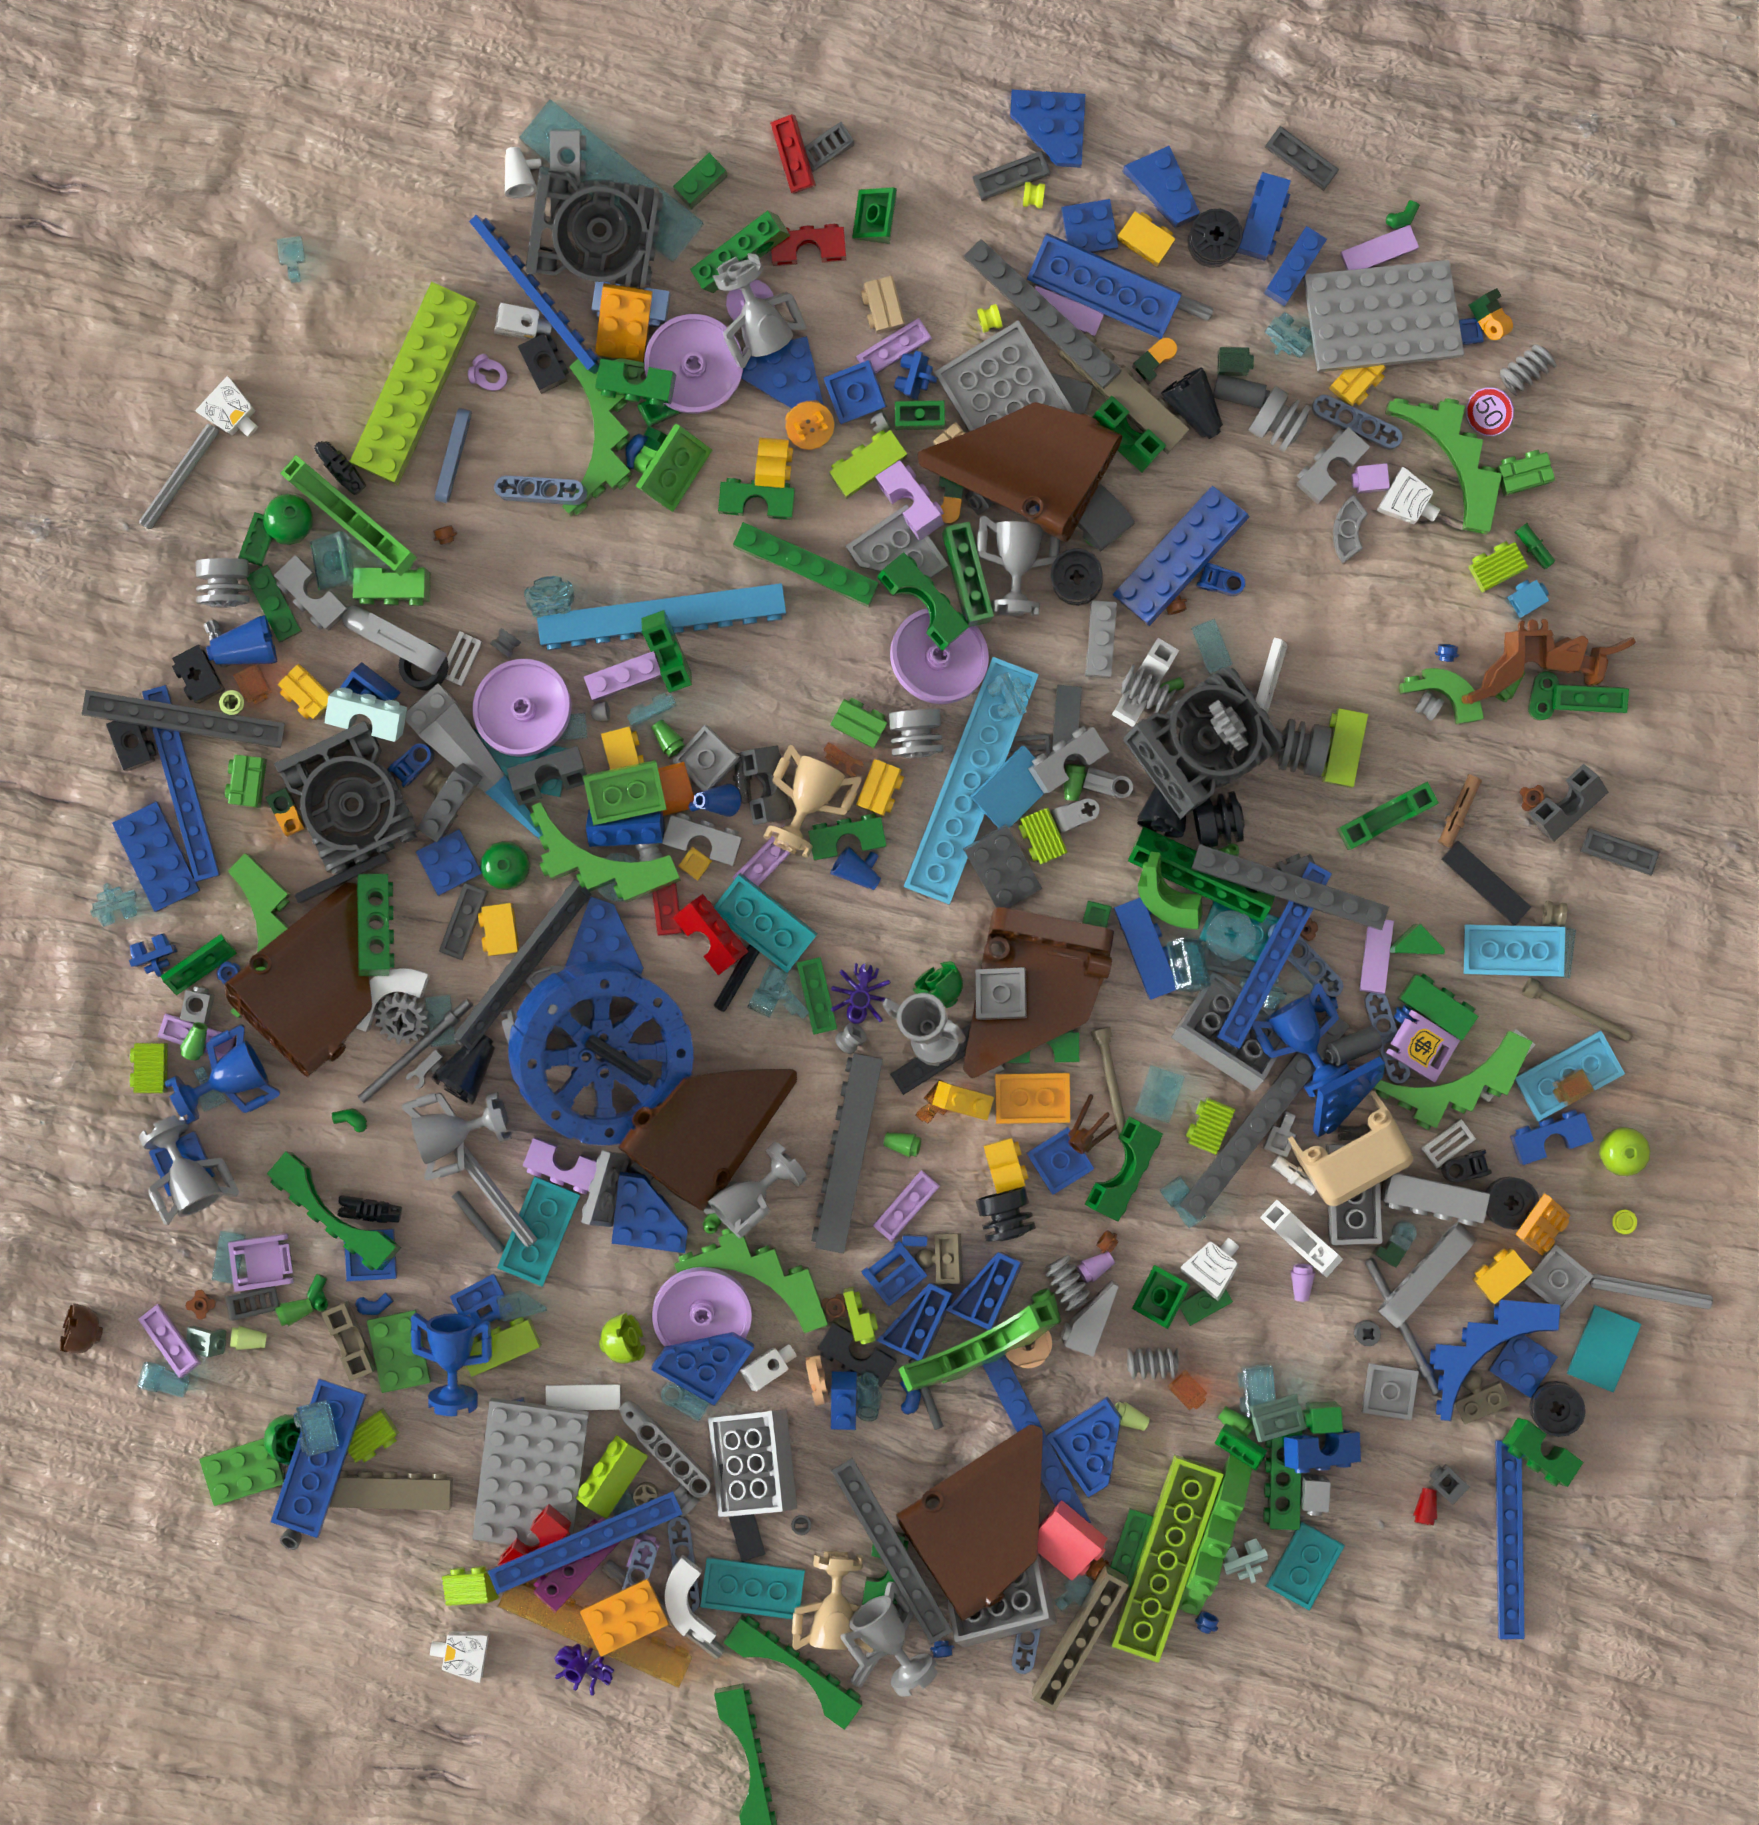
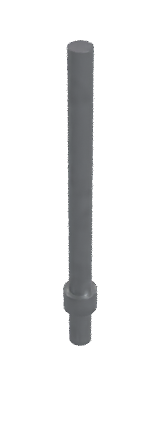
M466 998L454 1010H449L439 1024L358 1095L359 1099L363 1103L367 1102L450 1026L454 1027L460 1021V1017L473 1006L472 1002Z
M1370 1258L1365 1261V1264L1385 1301L1390 1296L1391 1291L1374 1258ZM1405 1321L1398 1328L1419 1366L1417 1370L1421 1378H1425L1432 1394H1436L1441 1390H1438V1382L1433 1374L1435 1370L1430 1362H1427L1410 1327Z

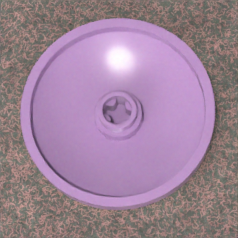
M686 314L665 322L652 335L645 352V376L647 377L649 367L673 371L676 374L671 404L664 403L665 405L683 413H705L720 407L735 393L742 377L743 368L737 366L724 340L723 332L727 327L723 323L706 315ZM734 336V338H735V340H736V342H737V344H738V346H739V348H740V345H739V343H738V340H737L736 337Z
M922 609L913 613L899 626L891 643L890 660L898 681L909 693L930 703L949 704L968 697L980 685L988 668V647L983 634L977 626L968 627L960 637L942 651L926 634L930 623L928 609Z
M532 659L511 660L491 670L479 684L473 700L474 723L482 738L495 750L516 757L535 755L551 747L563 735L571 716V697L563 679L550 666Z
M696 1267L675 1274L662 1285L653 1303L652 1320L655 1333L665 1347L730 1332L746 1338L751 1326L752 1310L747 1292L734 1277L715 1268Z

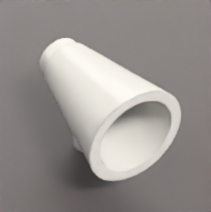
M511 147L506 150V197L520 199L536 193L537 185L530 169L540 168V158L525 160L519 147Z

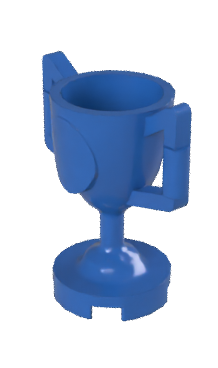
M1319 983L1313 986L1309 996H1303L1286 1004L1266 1018L1267 1021H1254L1251 1026L1259 1044L1269 1058L1293 1052L1307 1054L1315 1066L1313 1078L1303 1086L1309 1097L1317 1095L1314 1090L1351 1071L1347 1063L1340 1066L1325 1064L1317 1051L1320 1038L1339 1019L1336 1008ZM1317 996H1319L1320 1002L1329 1016L1328 1020L1320 1028L1313 1007ZM1261 1028H1272L1288 1047L1274 1050Z
M241 1024L231 1030H226L210 1038L207 1042L206 1047L212 1071L206 1083L192 1088L190 1085H185L177 1075L165 1081V1086L167 1088L172 1086L175 1092L169 1097L180 1117L188 1116L187 1120H185L186 1124L199 1119L198 1099L212 1090L225 1093L243 1113L251 1112L280 1095V1090L268 1084L267 1074L257 1053L247 1040L244 1041V1025ZM237 1035L236 1046L217 1061L214 1047L223 1044ZM260 1088L268 1093L246 1104L236 1094Z
M414 1313L411 1317L412 1352L415 1355L437 1362L442 1369L447 1371L448 1385L437 1387L429 1392L428 1408L434 1407L435 1414L458 1416L457 1410L468 1408V1413H471L477 1409V1391L466 1385H458L457 1371L463 1366L487 1363L491 1359L492 1337L489 1321H485L475 1327V1320L463 1314H443L435 1316L430 1320L425 1319L418 1313ZM421 1328L427 1331L431 1350L421 1347ZM482 1333V1354L470 1356L474 1336Z

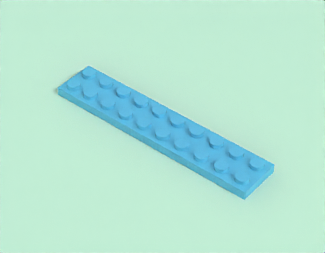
M992 657L904 884L905 888L950 905L968 859L963 848L974 843L985 815L970 796L1005 763L1039 674Z

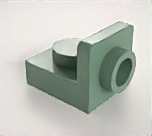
M197 1326L187 1327L186 1342L197 1355L204 1357L221 1355L225 1352L226 1330L211 1331Z

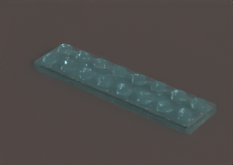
M550 99L521 134L520 140L550 163V130L552 128L582 129V135H586V151H582V160L586 161L587 164L586 176H582V182L592 179H605L619 183L629 182L632 185L641 184L644 187H658L659 192L663 193L662 211H657L656 214L660 222L658 236H653L652 242H655L656 249L674 262L704 223ZM564 149L562 157L564 160L571 162L575 160V153L571 149ZM593 192L588 193L593 198ZM615 195L614 204L621 209L626 218L627 226L631 228L628 212L619 203L620 197Z

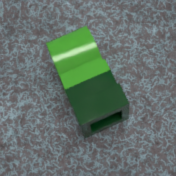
M650 426L647 427L644 433L648 438L641 450L642 452L634 460V468L641 474L645 472L668 436Z

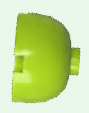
M1620 1127L1608 1132L1600 1143L1599 1155L1608 1171L1618 1176L1628 1177L1638 1174L1646 1167L1650 1159V1147L1642 1133L1633 1128Z
M627 1313L609 1319L602 1328L601 1339L599 1340L602 1352L612 1361L620 1364L641 1360L644 1357L645 1345L641 1346L639 1337H644L639 1322L632 1314L627 1316Z

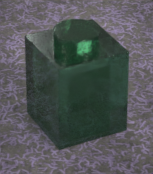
M1220 347L1218 350L1217 376L1218 374L1247 376L1249 369L1254 367V355L1249 354L1250 348Z

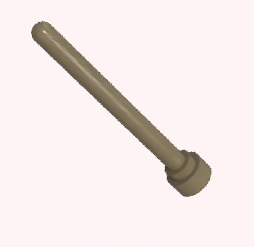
M1530 977L1522 990L1523 996L1530 999H1537L1539 997L1626 1041L1632 1039L1630 1031L1543 989L1540 981Z
M1104 1027L1092 1030L1091 1033L1093 1041L1096 1040V1045L1100 1047L1118 1135H1120L1126 1121L1109 1042H1111L1110 1037H1112L1111 1027Z

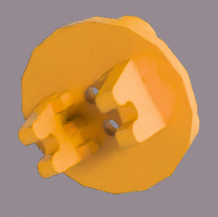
M817 400L797 404L787 413L785 418L787 436L794 445L801 449L812 450L820 448L829 441L833 434V416L828 408Z

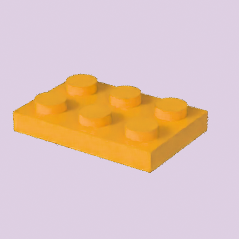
M608 283L603 284L595 348L597 355L644 362L653 291Z
M1070 1073L995 1074L996 1124L1070 1123Z
M1544 1193L1516 1235L1534 1251L1543 1256L1545 1252L1550 1251L1553 1247L1557 1234L1565 1230L1571 1215Z
M648 1578L580 1610V1614L601 1657L669 1625V1621Z

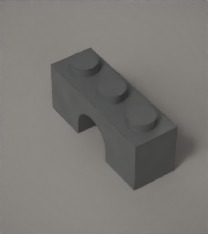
M578 746L507 769L512 790L519 806L541 799V787L548 780L559 779L563 781L565 789L569 790L584 785L583 775H588Z
M762 747L740 752L744 776H755L763 785L761 797L749 801L753 825L791 819L787 794L772 782L774 771L781 759L779 747Z
M464 763L460 764L452 771L417 829L435 842L442 839L458 817L457 812L472 795L483 777Z
M1585 764L1580 766L1566 779L1569 791L1562 801L1554 803L1546 797L1529 813L1538 829L1553 842L1609 793L1600 777Z

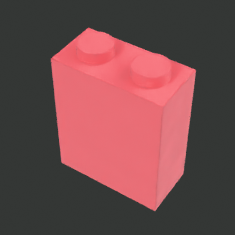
M1061 1500L1039 1524L1037 1551L1073 1581L1078 1574L1083 1576L1091 1566L1089 1563L1093 1559L1097 1561L1106 1551L1104 1545L1107 1537Z

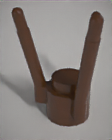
M1092 1094L1088 1096L1073 1129L1068 1134L1070 1137L1069 1145L1080 1154L1088 1153L1096 1144L1117 1129L1116 1124H1114L1092 1140L1094 1138L1093 1134L1110 1116L1106 1112L1089 1131L1085 1128L1078 1130L1093 1099Z

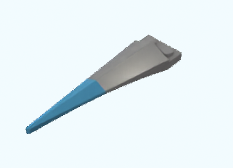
M438 682L407 710L405 721L420 738L454 767L457 768L460 764L464 763L481 775L483 778L479 782L478 787L539 838L543 833L540 826L535 828L530 816L531 812L525 804L518 805L511 783L457 702Z

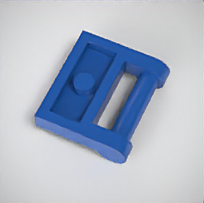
M900 1240L894 1245L895 1248L870 1268L866 1267L861 1271L888 1306H891L927 1277L925 1271L906 1247L902 1245ZM902 1255L906 1261L879 1282L875 1276Z

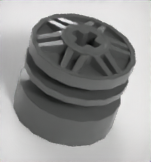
M1288 719L1286 727L1282 731L1284 737L1283 747L1277 753L1278 769L1285 771L1290 760V772L1294 773L1300 762L1303 763L1304 775L1320 778L1328 754L1331 727L1314 724L1310 734H1307L1304 721L1300 722L1298 730L1295 731L1296 721Z

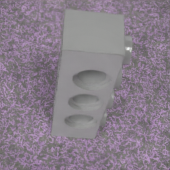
M552 128L550 130V170L570 173L575 178L577 184L581 183L582 176H586L587 171L586 161L582 160V151H586V135H582V129ZM564 149H571L575 153V160L571 162L564 160L562 151ZM550 198L551 217H553L560 199ZM582 201L575 206V210L571 211L569 215L567 232H572V219L577 209L582 205Z

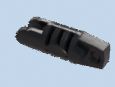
M321 441L314 445L316 454L324 462V466L349 492L357 495L366 487L357 469L330 442Z
M343 1195L338 1200V1204L344 1206L338 1210V1216L342 1218L363 1219V1221H377V1223H399L401 1219L402 1207L389 1204L388 1202H377V1200L371 1199L363 1200V1198Z

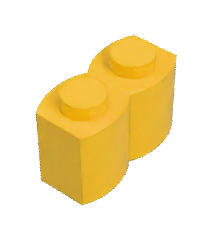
M759 437L755 486L785 488V480L790 481L791 466H787V463H792L793 448L789 447V440Z
M1012 1137L983 1145L997 1194L1026 1186L1024 1180L1029 1178L1025 1165L1020 1166L1018 1156L1022 1155L1018 1141L1013 1142Z

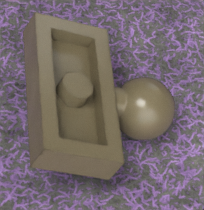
M961 1233L934 1234L935 1254L929 1249H922L916 1254V1262L924 1269L936 1264V1284L963 1283Z
M1476 1371L1469 1372L1463 1381V1385L1466 1389L1471 1390L1472 1393L1462 1396L1455 1401L1457 1410L1465 1425L1510 1405L1500 1381L1481 1388V1375Z

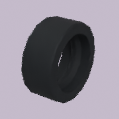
M400 657L398 664L399 673L404 682L418 690L424 691L432 689L438 682L442 684L447 677L449 668L448 659L445 657L436 675L432 674L431 677L422 681L413 677L411 662Z

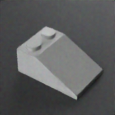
M1111 1280L1071 1318L1070 1324H1064L1061 1337L1065 1347L1094 1357L1119 1287L1115 1281Z

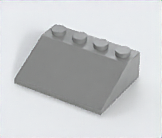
M1213 971L1181 1019L1171 1038L1254 1092L1265 1080L1277 1057L1269 1058L1265 1054L1252 1027L1240 1049L1217 1038L1242 989ZM1263 1004L1255 1021H1267L1266 1018L1275 1011ZM1261 1028L1274 1050L1284 1047L1285 1043L1272 1028Z
M787 1409L708 1418L718 1517L797 1509ZM720 1464H723L722 1482L719 1470Z
M1038 1551L1036 1561L1004 1591L1005 1597L990 1608L984 1607L965 1621H962L947 1599L955 1643L962 1647H968L1057 1624L1053 1600Z

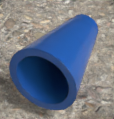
M724 784L697 793L694 796V801L689 803V809L692 812L703 809L722 816L731 817L740 808L741 795L734 785Z
M847 846L835 861L830 874L874 890L881 880V877L872 869L879 856L874 852H870L866 860L863 861Z

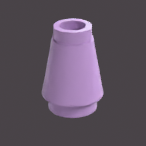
M1107 1251L1080 1261L1081 1264L1077 1266V1270L1083 1281L1087 1284L1090 1281H1096L1115 1262Z
M1293 1265L1291 1278L1295 1295L1294 1300L1309 1301L1315 1277L1312 1265Z

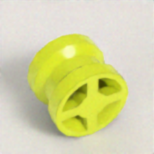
M1025 182L1023 207L1035 205L1037 208L1042 209L1045 184L1032 185L1031 182Z
M996 304L991 305L988 309H977L983 333L988 332L994 327L997 329L1003 328Z

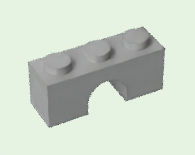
M1349 427L1344 432L1339 429L1330 439L1333 442L1330 448L1326 450L1323 447L1314 457L1317 462L1311 468L1306 465L1297 475L1300 480L1296 485L1317 505L1337 484L1328 474V464L1331 461L1340 460L1351 468L1370 448Z
M296 555L274 575L279 580L276 585L285 594L290 592L296 598L293 603L302 612L307 609L312 615L310 620L320 630L323 627L328 631L332 629L348 610L331 591H328L319 599L309 597L307 586L316 575Z
M1091 601L1085 677L1109 679L1111 677L1117 602Z
M1080 727L1072 733V739L1067 742L1061 740L1052 747L1053 752L1047 756L1043 753L1032 760L1034 765L1029 767L1028 770L1043 793H1050L1069 780L1064 771V761L1069 755H1075L1083 766H1088L1110 752L1094 727Z
M677 813V817L670 816L662 844L687 852L692 839L704 836L712 844L709 859L734 866L743 839L738 837V831L726 827L724 832L714 829L715 824L701 820V823L697 824L691 822V816Z

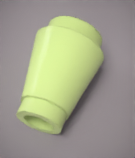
M229 690L222 694L219 705L224 713L235 715L243 710L244 699L239 692ZM234 701H238V704L235 705L234 709H232V703Z
M243 1326L238 1328L232 1327L230 1347H235L236 1350L265 1348L267 1333Z
M1117 1402L1115 1407L1122 1416L1120 1426L1145 1431L1150 1418L1127 1402Z

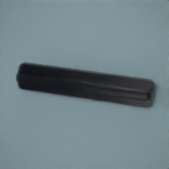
M748 945L746 948L749 952L739 960L714 1004L716 1009L722 1012L727 1010L760 953L752 945Z
M594 1035L587 1039L585 1043L587 1049L643 1085L648 1084L651 1080L652 1072Z

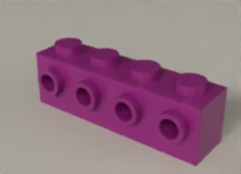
M601 1517L599 1521H597L594 1518L586 1528L605 1521V1519ZM620 1542L555 1569L548 1576L542 1575L534 1584L536 1587L534 1594L556 1613Z

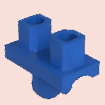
M915 351L914 354H903L900 362L901 367L910 370L908 378L898 376L894 388L910 399L918 401L920 390L927 391L929 383H936L938 379L931 375L933 366L927 365L929 357L919 351Z
M165 933L151 938L155 951L148 953L144 941L130 945L132 959L129 962L131 967H138L151 962V965L144 967L145 972L148 974L155 971L157 977H161L164 974V967L170 966L168 959L159 961V958L178 952L176 945H171Z

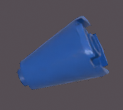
M265 615L254 618L210 640V646H206L209 660H214L216 665L273 664L278 662L275 645H273L271 629Z

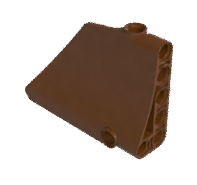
M1035 402L975 430L919 451L917 456L921 467L1025 516L1030 523L1039 524L1046 533L1068 542L1121 444L1122 435L1100 425L1096 419L1086 414H1077ZM1040 506L1038 513L1029 514L1031 507Z
M347 882L340 886L258 953L250 958L249 964L225 983L226 998L230 1005L306 1077L313 1074L327 1060L333 1062L343 1054L346 1049L345 1042L348 1036L372 1009L369 976H359L356 883ZM258 967L266 968L262 971L256 970V968Z
M995 908L992 911L981 969L1025 967L1027 1018L977 1020L975 997L963 1064L964 1072L970 1078H976L1085 1024L1090 1018L1104 978L1108 979L1111 971L1112 957H1110L1114 930L1010 908ZM992 944H999L1001 946V955L992 953Z
M1028 1425L926 1491L922 1498L896 1514L899 1526L962 1621H965L984 1607L990 1608L1000 1602L1005 1597L1004 1591L1037 1559L1043 1431L1038 1426ZM930 1499H937L940 1502L936 1508H929L926 1504Z

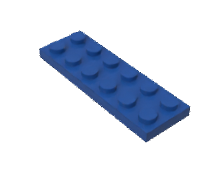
M1046 233L1026 279L1159 339H1162L1182 295L1177 290L1049 233Z
M1212 485L1113 593V596L1150 626L1249 518L1248 513Z
M318 1379L270 1521L271 1523L319 1538L367 1394Z

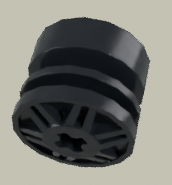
M1221 208L1209 209L1201 213L1194 220L1187 238L1188 250L1192 258L1200 265L1209 268L1221 267L1229 263L1239 249L1242 240V227L1238 219L1231 212ZM1214 231H1217L1218 236H1220L1218 241H1215L1212 236Z
M1074 548L1064 551L1054 561L1050 576L1053 590L1060 600L1069 605L1080 606L1090 603L1098 596L1102 589L1103 572L1101 564L1094 554L1084 549ZM1077 573L1080 574V578H1084L1080 580L1078 585L1075 584L1074 580H1070Z
M1235 791L1227 792L1228 803H1225L1224 796L1220 793L1217 794V805L1213 806L1209 798L1193 810L1194 823L1200 845L1206 847L1218 846V835L1220 834L1223 835L1226 844H1231V832L1234 834L1236 843L1244 841V816Z
M1515 1177L1499 1178L1492 1182L1485 1191L1490 1194L1486 1215L1490 1221L1507 1229H1520L1539 1202V1195L1533 1185L1524 1179ZM1509 1196H1511L1512 1200H1516V1204L1511 1205V1209L1504 1205V1200H1508Z
M1025 1187L999 1194L994 1193L975 1200L979 1216H991L992 1218L991 1221L982 1225L983 1229H995V1231L985 1234L986 1241L1011 1240L1021 1237L1028 1231L1036 1228L1034 1222L1023 1223L1022 1221L1033 1216L1032 1212H1020L1019 1209L1029 1203Z
M1560 1381L1545 1382L1536 1389L1530 1399L1531 1417L1537 1426L1548 1435L1556 1437L1569 1436L1577 1431L1584 1422L1586 1414L1585 1403L1580 1394L1567 1383ZM1553 1402L1562 1405L1559 1408V1413H1555L1553 1410L1550 1411V1408L1553 1407Z

